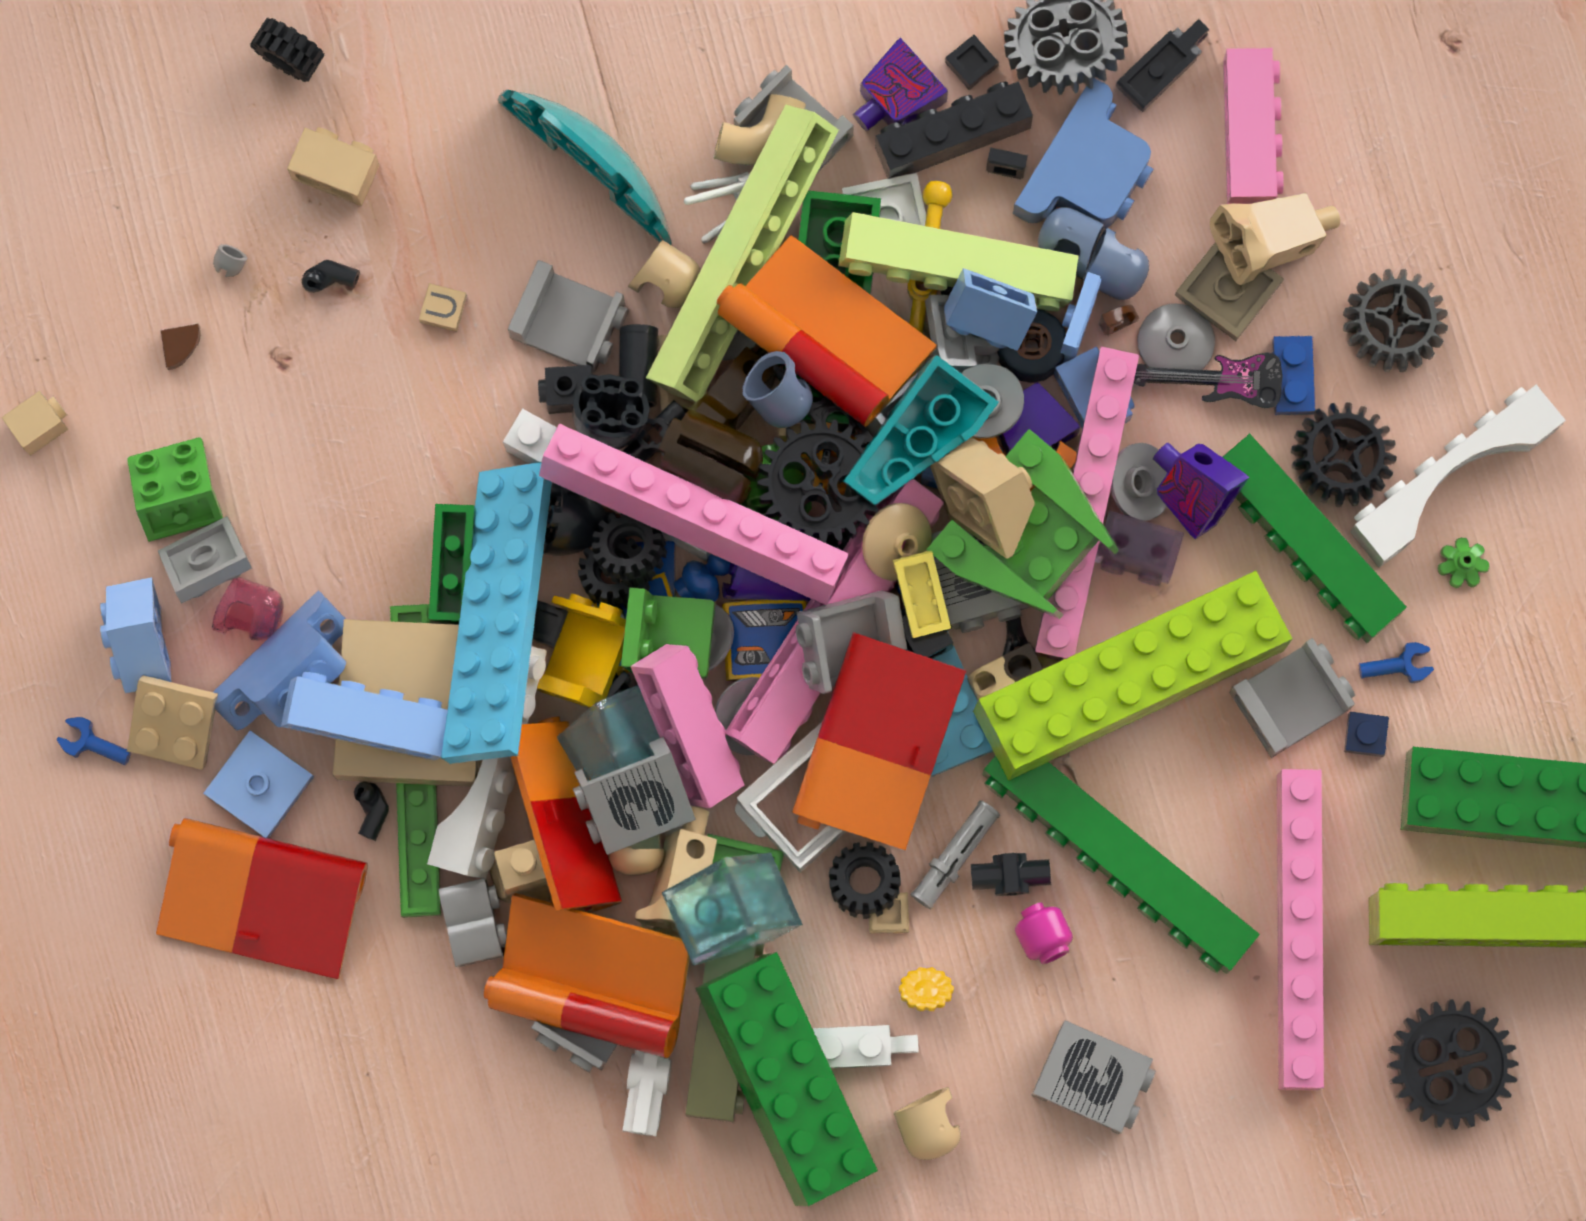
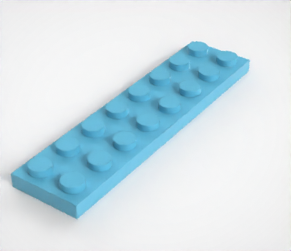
M542 462L479 472L475 501L473 546L470 554L471 566L465 575L448 703L449 711L446 718L441 758L449 764L518 756L552 486L551 481L539 476Z

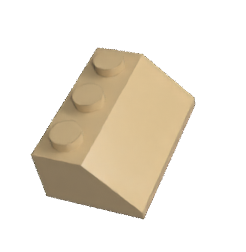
M971 437L932 464L930 468L942 501H944L949 519L955 521L963 529L1008 559L1014 555L1035 504L1030 488L1033 486L1032 480L1023 467H1016L1003 454H997L989 449L984 441H977Z

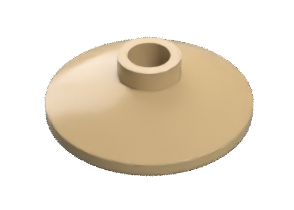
M894 503L882 508L872 517L864 532L862 551L868 568L875 575L885 580L898 581L893 560L928 551L926 549L931 544L932 534L926 516L912 505ZM906 540L905 546L902 549V543Z

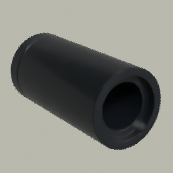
M643 324L625 325L620 327L619 376L635 378L640 381L643 386V393L647 396L649 407H655L657 405V385L648 380L646 376L658 355V328Z

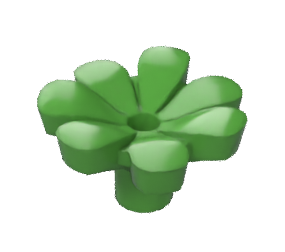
M1461 537L1456 539L1455 548L1450 545L1442 547L1440 554L1447 561L1438 565V572L1443 576L1451 574L1449 582L1455 588L1461 587L1464 580H1466L1468 586L1475 587L1480 583L1478 572H1488L1490 564L1487 560L1480 558L1485 551L1481 544L1477 543L1469 547L1467 538Z

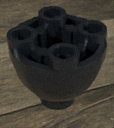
M611 374L585 376L581 381V385L575 391L572 403V417L577 432L617 450L634 442L645 428L650 411L647 396L643 393V386L640 381L635 378H624Z
M552 482L543 554L564 556L584 551L586 547L591 548L594 541L592 537L594 531L601 532L598 524L602 520L607 524L611 522L608 517L611 513L606 512L600 503Z

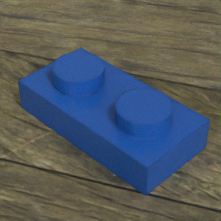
M1274 336L1272 339L1273 353L1281 361L1283 374L1281 397L1279 403L1275 406V415H1313L1315 412L1313 337Z

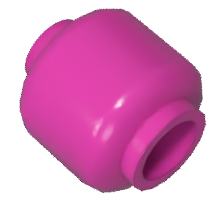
M1037 903L1021 912L1023 919L1017 923L1015 933L1028 959L1039 960L1044 965L1063 957L1070 951L1068 946L1073 940V934L1060 908H1045L1043 903Z

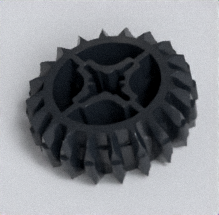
M1346 402L1342 413H1339L1337 405L1331 403L1328 407V416L1323 410L1318 408L1314 412L1316 422L1310 418H1305L1302 425L1306 431L1297 430L1294 438L1301 444L1293 445L1291 454L1302 458L1293 461L1292 469H1305L1298 476L1297 481L1300 484L1308 480L1312 482L1307 490L1309 495L1315 494L1317 489L1323 491L1324 493L1320 498L1322 503H1326L1330 495H1334L1335 505L1341 507L1345 496H1348L1350 504L1357 506L1359 503V493L1365 500L1370 501L1374 496L1372 488L1381 492L1385 488V483L1381 478L1390 479L1393 475V471L1386 465L1394 464L1397 456L1385 451L1395 447V440L1382 439L1389 433L1390 428L1388 426H1383L1379 429L1375 427L1380 419L1378 414L1373 415L1370 420L1364 418L1367 412L1365 406H1361L1357 414H1353L1352 404ZM1334 427L1352 428L1362 435L1356 438H1349L1340 429L1335 430ZM1323 432L1326 437L1325 444L1328 448V454L1320 462L1315 463L1313 456L1314 440ZM1371 446L1374 454L1373 469L1367 477H1364L1361 472L1363 466L1360 463L1359 455ZM1339 447L1343 448V451L1345 448L1349 451L1355 449L1348 462H1345V459L1341 461L1338 458L1332 461ZM1332 471H1338L1342 473L1347 478V480L1352 479L1353 482H1337L1328 478L1324 474H1327Z

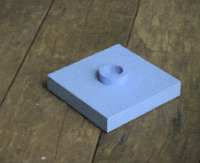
M1087 272L1076 306L1069 304L1062 323V326L1068 328L1061 349V353L1065 355L1063 363L1077 356L1102 279H1100L1101 276Z
M249 730L203 794L263 837L270 838L314 776Z

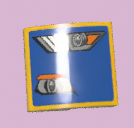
M757 600L723 603L722 609L728 613L734 626L733 642L725 657L726 681H738L748 677L760 678L797 622V612L804 611L806 608V601Z

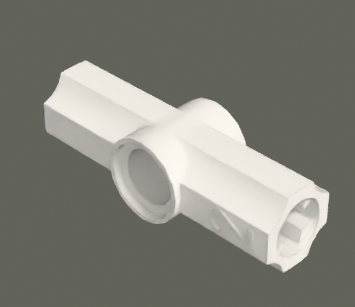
M637 1050L635 1054H632L627 1079L629 1094L623 1125L624 1132L657 1137L663 1095L667 1094L672 1060L669 1058L666 1059Z

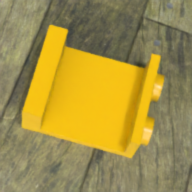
M571 593L569 599L553 595L551 603L567 610L568 614L546 672L539 679L537 691L601 712L622 658L626 619L620 617L621 609L600 602L599 608L592 607L593 601Z

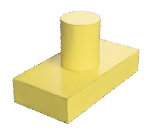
M930 550L893 560L912 638L951 629L933 552Z

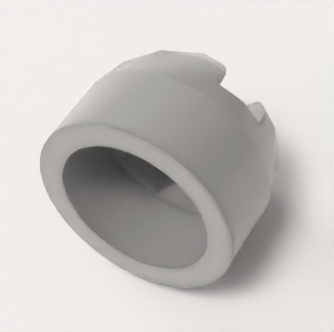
M221 244L214 255L213 265L216 272L219 273L221 269L227 271L225 277H233L243 269L247 256L235 247Z

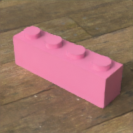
M1273 48L1226 49L1223 58L1227 204H1253L1277 198V194H1283L1284 185L1283 172L1276 171V157H1282V135L1275 134V120L1281 119V98L1274 97V84H1279L1280 62L1273 61Z
M665 644L630 666L660 738H664L672 753L690 805L711 808L745 786L740 775L739 762L732 755L726 740V730L717 718L712 706L711 693L701 679L697 669L698 661L689 647Z

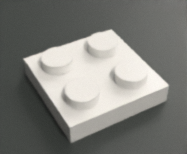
M917 173L842 188V193L846 195L881 198L880 218L925 226L926 212Z

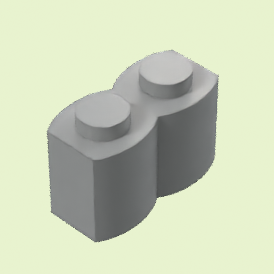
M482 878L439 888L455 966L462 967L504 957L502 948L506 945L507 933L504 923L497 925L494 909L500 908L496 886H488L487 880Z

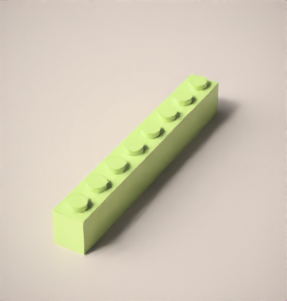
M785 104L646 376L648 380L670 394L696 403L704 396L737 331L734 326L718 315L720 307L716 304L718 297L729 285L735 287L742 283L746 286L779 249L839 129L817 113Z

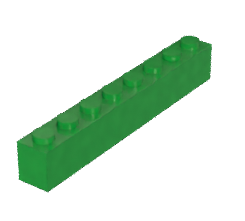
M995 755L983 770L982 775L987 778L984 783L986 787L1000 798H1003L1006 794L1017 803L1015 810L1031 823L1037 819L1046 826L1048 830L1045 834L1054 843L1062 848L1066 844L1079 853L1076 860L1092 873L1097 869L1109 878L1106 884L1114 892L1123 898L1128 894L1140 903L1137 909L1153 923L1160 919L1171 928L1168 935L1182 947L1187 948L1191 945L1202 954L1199 960L1214 973L1218 974L1220 970L1226 974L1229 973L1260 935L1049 762L1008 780Z

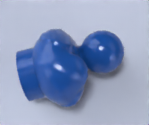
M713 554L709 555L707 564L696 560L687 562L683 567L682 577L673 582L674 587L680 597L708 599L715 602L720 594L718 580L715 576L729 574L731 562Z

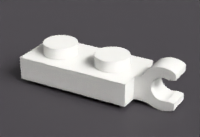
M890 1025L812 1028L830 1068L891 1066V1054L919 1053L918 1035L890 1037Z

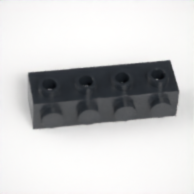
M1006 81L997 83L988 88L986 94L973 98L972 95L963 96L953 101L950 108L939 112L937 109H929L917 115L916 120L905 125H902L901 122H896L880 130L881 134L876 135L875 149L887 178L922 171L1031 129L1033 114L1019 81L1010 85Z

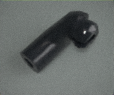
M324 260L305 271L302 278V286L310 293L319 292L336 282L355 288L360 270L332 260Z
M363 781L357 784L354 789V797L359 801L366 814L358 834L376 841L388 815L389 805L381 789L375 783Z

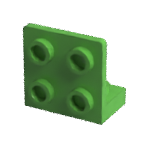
M198 437L127 458L135 508L148 542L208 526L223 518L222 510L211 484L202 438Z
M630 588L621 666L633 673L630 666L665 644L688 646L698 661L697 669L701 678H707L715 602L708 599L652 595L646 589Z

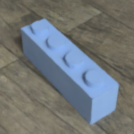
M303 672L302 677L296 676L290 680L281 727L430 760L441 758L446 718L449 711L441 708L442 702L428 698H419L418 703L403 700V693L387 689H380L379 694L364 691V684L343 680L341 686L326 683V676L312 672Z

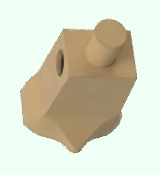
M1307 193L1253 204L1232 203L1220 205L1210 218V230L1219 251L1224 256V261L1232 278L1239 285L1254 280L1262 271L1313 254L1326 238L1325 231L1338 228L1340 225V215L1334 206L1314 210Z
M693 806L691 808L696 820L682 825V829L666 837L663 847L665 850L664 860L658 868L650 904L646 908L636 911L635 920L641 923L642 928L685 940L703 931L704 901L717 839L704 836L709 811Z
M535 839L494 852L495 860L489 871L500 900L511 904L512 895L518 893L549 901L551 894Z

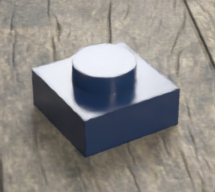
M1349 712L1344 752L1384 757L1389 717Z

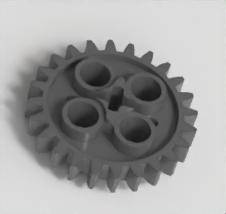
M1026 0L1027 9L1016 7V18L1007 20L1009 30L1004 31V48L1006 58L1009 60L1010 69H1016L1019 80L1028 77L1029 87L1031 88L1041 82L1044 93L1049 91L1052 85L1057 86L1059 95H1062L1066 86H1071L1073 92L1078 93L1079 84L1081 83L1092 89L1093 78L1097 77L1105 82L1107 80L1105 69L1117 71L1116 60L1125 59L1124 48L1128 47L1126 20H1123L1121 8L1115 9L1114 0Z

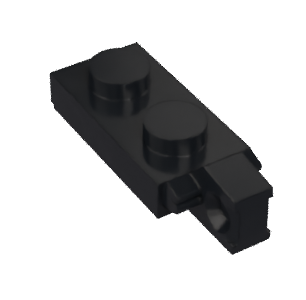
M1198 19L1184 33L1179 28H1176L1173 32L1170 30L1116 82V87L1143 112L1197 60V57L1202 53L1198 45L1208 36L1207 32L1210 29Z

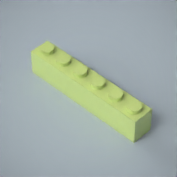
M852 212L845 220L838 266L848 267L849 273L860 276H870L872 272L887 275V280L896 283H908L910 279L922 281L926 288L934 290H946L947 286L954 287L962 269L965 268L1034 294L1038 309L1059 311L1060 308H1064L1073 299L1079 255Z

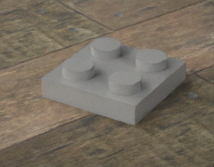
M228 516L158 550L181 604L192 598L200 597L206 591L228 580L236 579L242 573L252 569Z

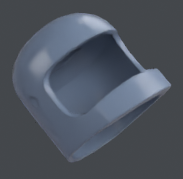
M1068 207L1057 208L1049 214L1041 227L1038 247L1079 255L1076 276L1083 279L1104 224Z
M1105 228L1095 246L1082 282L1085 281L1087 272L1101 276L1100 279H1102L1099 291L1117 300L1130 299L1138 293L1148 276V257L1138 248L1133 250L1119 243L1115 238L1116 232Z
M771 352L761 357L749 372L743 385L744 397L761 417L774 427L787 428L799 423L805 418L812 406L813 395L811 388L805 380L796 378L795 363L785 352ZM785 364L786 372L781 383L775 389H769L762 381L763 372L773 365Z

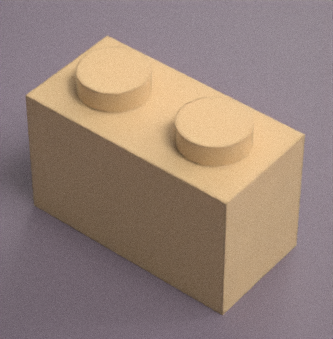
M318 127L316 131L304 128L287 167L291 179L362 206L379 168V162L376 155L373 154V149L357 141H352L351 145L339 141L335 133Z

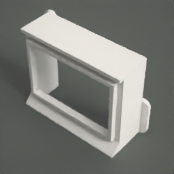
M822 722L737 797V804L735 806L736 814L757 837L762 838L767 835L800 873L847 831L827 825L801 850L797 851L756 805L811 757Z

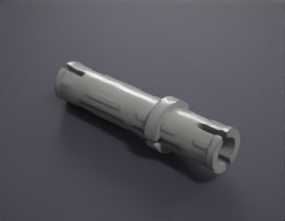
M980 800L939 858H933L929 863L931 869L910 895L920 904L931 910L933 904L950 882L955 883L958 879L957 872L978 846L995 820L1000 817L999 812L986 802Z

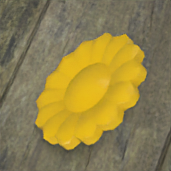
M919 967L914 971H909L907 976L901 978L899 993H901V1000L907 1002L908 1007L916 1008L918 1011H935L936 1008H943L945 1002L951 1001L954 987L951 985V978L945 976L944 971H937L933 967Z

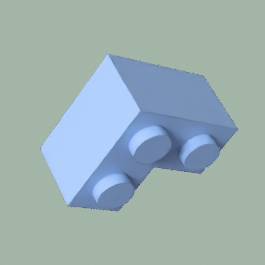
M152 577L107 586L106 602L100 604L104 625L100 626V632L104 648H111L113 656L110 657V666L114 679H121L125 693L137 690L138 680L142 675L171 682V660L162 633L161 606Z

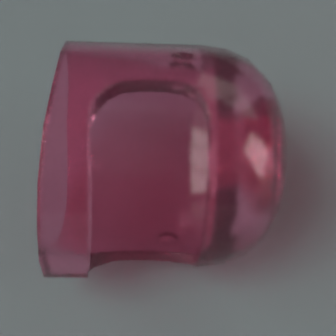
M242 577L234 578L216 608L212 629L222 634H226L231 629H240L249 632L251 640H266L280 626L284 613L283 598L277 590Z

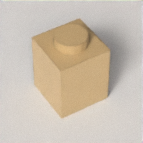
M40 391L1 417L30 456L68 430L61 420L67 416L54 396L47 400Z

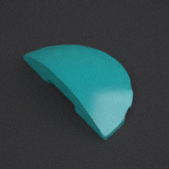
M507 89L498 96V103L552 150L555 151L559 146L609 190L610 200L659 243L664 240L668 244H672L665 216L654 191L637 164L612 137L589 119L551 100Z

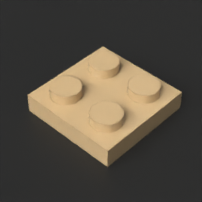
M142 675L137 684L127 751L202 770L207 762L215 715V702L218 694Z

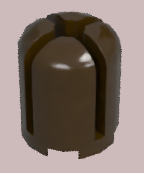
M683 406L685 416L681 421L673 418L658 448L662 451L661 455L664 456L660 469L693 483L722 499L730 500L740 505L748 498L752 491V488L749 487L750 481H757L759 477V467L763 464L762 446L756 439L689 407Z

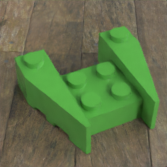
M1029 429L1006 455L1010 463L1016 467L1021 466L1027 471L1033 486H1035L1031 491L1035 504L1014 555L1006 559L988 545L983 546L953 520L947 524L926 550H931L933 556L963 581L980 586L1060 619L1064 614L1048 602V599L1098 541L1114 554L1119 549L1075 479L1066 461Z

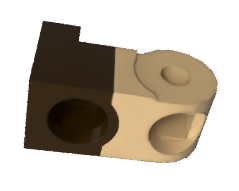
M1029 642L976 669L968 676L967 680L978 701L984 696L1043 670Z

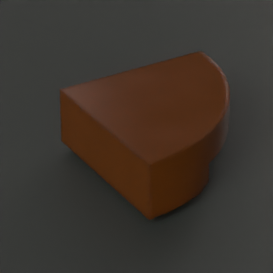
M1125 305L1102 314L1099 325L1103 333L1109 336L1137 322L1139 316L1133 305Z
M199 324L160 330L166 368L168 370L175 369L183 365L192 355L200 342L201 330Z

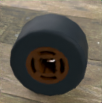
M1037 309V314L1018 351L1009 347L999 348V351H997V355L1000 357L999 363L1002 367L1011 371L1019 381L1034 383L1048 379L1054 375L1055 367L1063 363L1065 355L1061 353V349L1066 336L1065 329L1055 316L1045 310Z

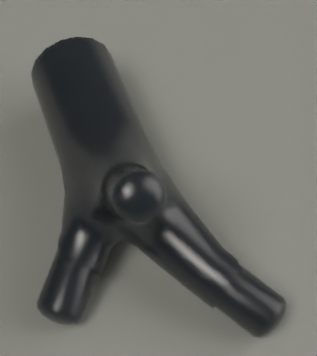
M1021 616L1006 621L1007 634L1002 656L1013 651L1015 647H1021L1029 643L1023 632Z

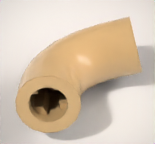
M771 94L768 98L765 114L757 125L740 127L723 122L715 147L714 159L731 164L755 165L785 104L805 109L806 104L795 98Z

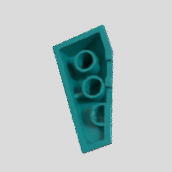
M933 356L928 359L843 482L870 503L876 505L926 468L943 458L950 451L974 436L999 402L939 356Z

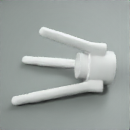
M745 172L736 176L694 182L691 184L692 190L722 188L686 197L684 203L690 205L729 194H734L737 200L750 174ZM726 221L704 235L701 241L707 243L716 236H719Z

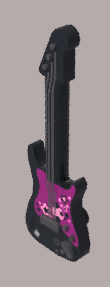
M1266 352L1244 359H1230L1223 355H1217L1215 360L1220 362L1222 366L1221 371L1149 368L1146 364H1137L1133 383L1144 387L1146 383L1215 386L1214 392L1202 396V401L1215 402L1227 398H1236L1261 408H1272L1280 401L1283 374L1279 357L1274 353Z

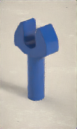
M1417 642L1406 643L1403 647V653L1399 657L1359 663L1360 677L1362 679L1402 673L1408 677L1410 683L1421 682L1434 671V668H1416L1412 665L1411 658L1427 654L1430 651V647Z
M83 717L65 720L69 726L81 731V737L76 742H70L61 737L57 738V742L67 754L77 758L82 752L90 750L122 765L128 763L131 752L95 736L92 731L93 723Z

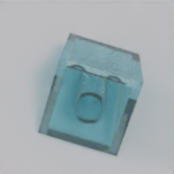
M638 685L595 703L557 736L576 771L582 769L587 781L653 756L649 742L660 738Z
M771 852L723 858L662 892L693 965L702 964L771 942L803 925Z

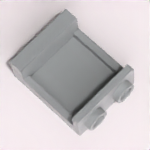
M881 590L797 612L799 624L796 626V637L799 645L803 648L805 663L802 664V674L809 688L822 694L832 692V686H835L853 632L907 650L898 595Z

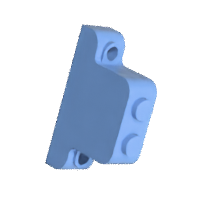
M1096 78L1092 79V89L1087 86L1085 87L1014 204L1013 214L1028 223L1041 222L1058 206L1074 209L1103 223V229L1108 228L1117 218L1125 219L1134 203V200L1129 197L1136 186L1143 189L1154 170L1148 166L1151 155L1148 143L1109 120L1117 105L1112 102L1113 95L1110 87Z
M317 591L213 691V693L218 694L215 710L235 730L245 728L261 714H265L277 727H281L291 679L296 676L302 677L303 672H312L326 676V683L331 684L343 672L346 661L332 645L343 634V623L346 618L320 591ZM326 619H329L327 622H325V623L320 627V624L322 623V621H324V620H326ZM244 701V702L235 710L236 705H237L239 702Z

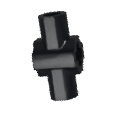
M673 400L655 419L648 418L642 432L634 442L621 452L644 462H647L656 452L662 453L658 449L661 442L656 444L652 440L648 444L651 439L648 432L653 427L657 431L662 427L663 429L659 434L663 438L673 418L680 421L685 415L684 409Z
M1026 853L993 855V863L971 864L972 890L995 889V896L1029 894V886L1051 885L1050 860H1027Z

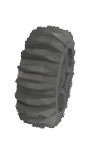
M1386 269L1383 273L1382 281L1376 273H1373L1369 277L1370 285L1362 281L1359 282L1356 287L1359 294L1351 293L1347 301L1353 307L1345 308L1343 316L1352 321L1344 324L1343 331L1356 333L1349 338L1347 343L1349 346H1356L1358 344L1362 346L1356 354L1359 359L1363 358L1367 353L1372 356L1369 361L1370 367L1374 368L1378 361L1381 360L1384 361V371L1390 372L1393 363L1396 362L1398 370L1405 372L1408 368L1409 360L1412 366L1419 368L1422 365L1421 356L1431 360L1435 355L1432 347L1440 348L1444 340L1438 334H1445L1448 330V325L1440 322V320L1447 317L1448 311L1443 308H1435L1442 303L1443 297L1442 295L1433 297L1429 295L1434 288L1433 283H1428L1424 288L1418 285L1422 278L1420 274H1416L1412 281L1406 280L1407 270L1401 269L1397 279H1394L1391 269ZM1384 294H1393L1390 306L1376 307L1375 310L1366 309L1368 303L1376 297ZM1407 297L1419 306L1424 318H1421V314L1414 313L1408 308ZM1397 307L1396 315H1398V322L1401 324L1393 335L1394 326L1393 320L1390 317ZM1366 323H1370V327L1382 332L1384 344L1372 336ZM1416 331L1424 332L1423 338L1416 344L1405 348H1397L1401 335L1415 334Z

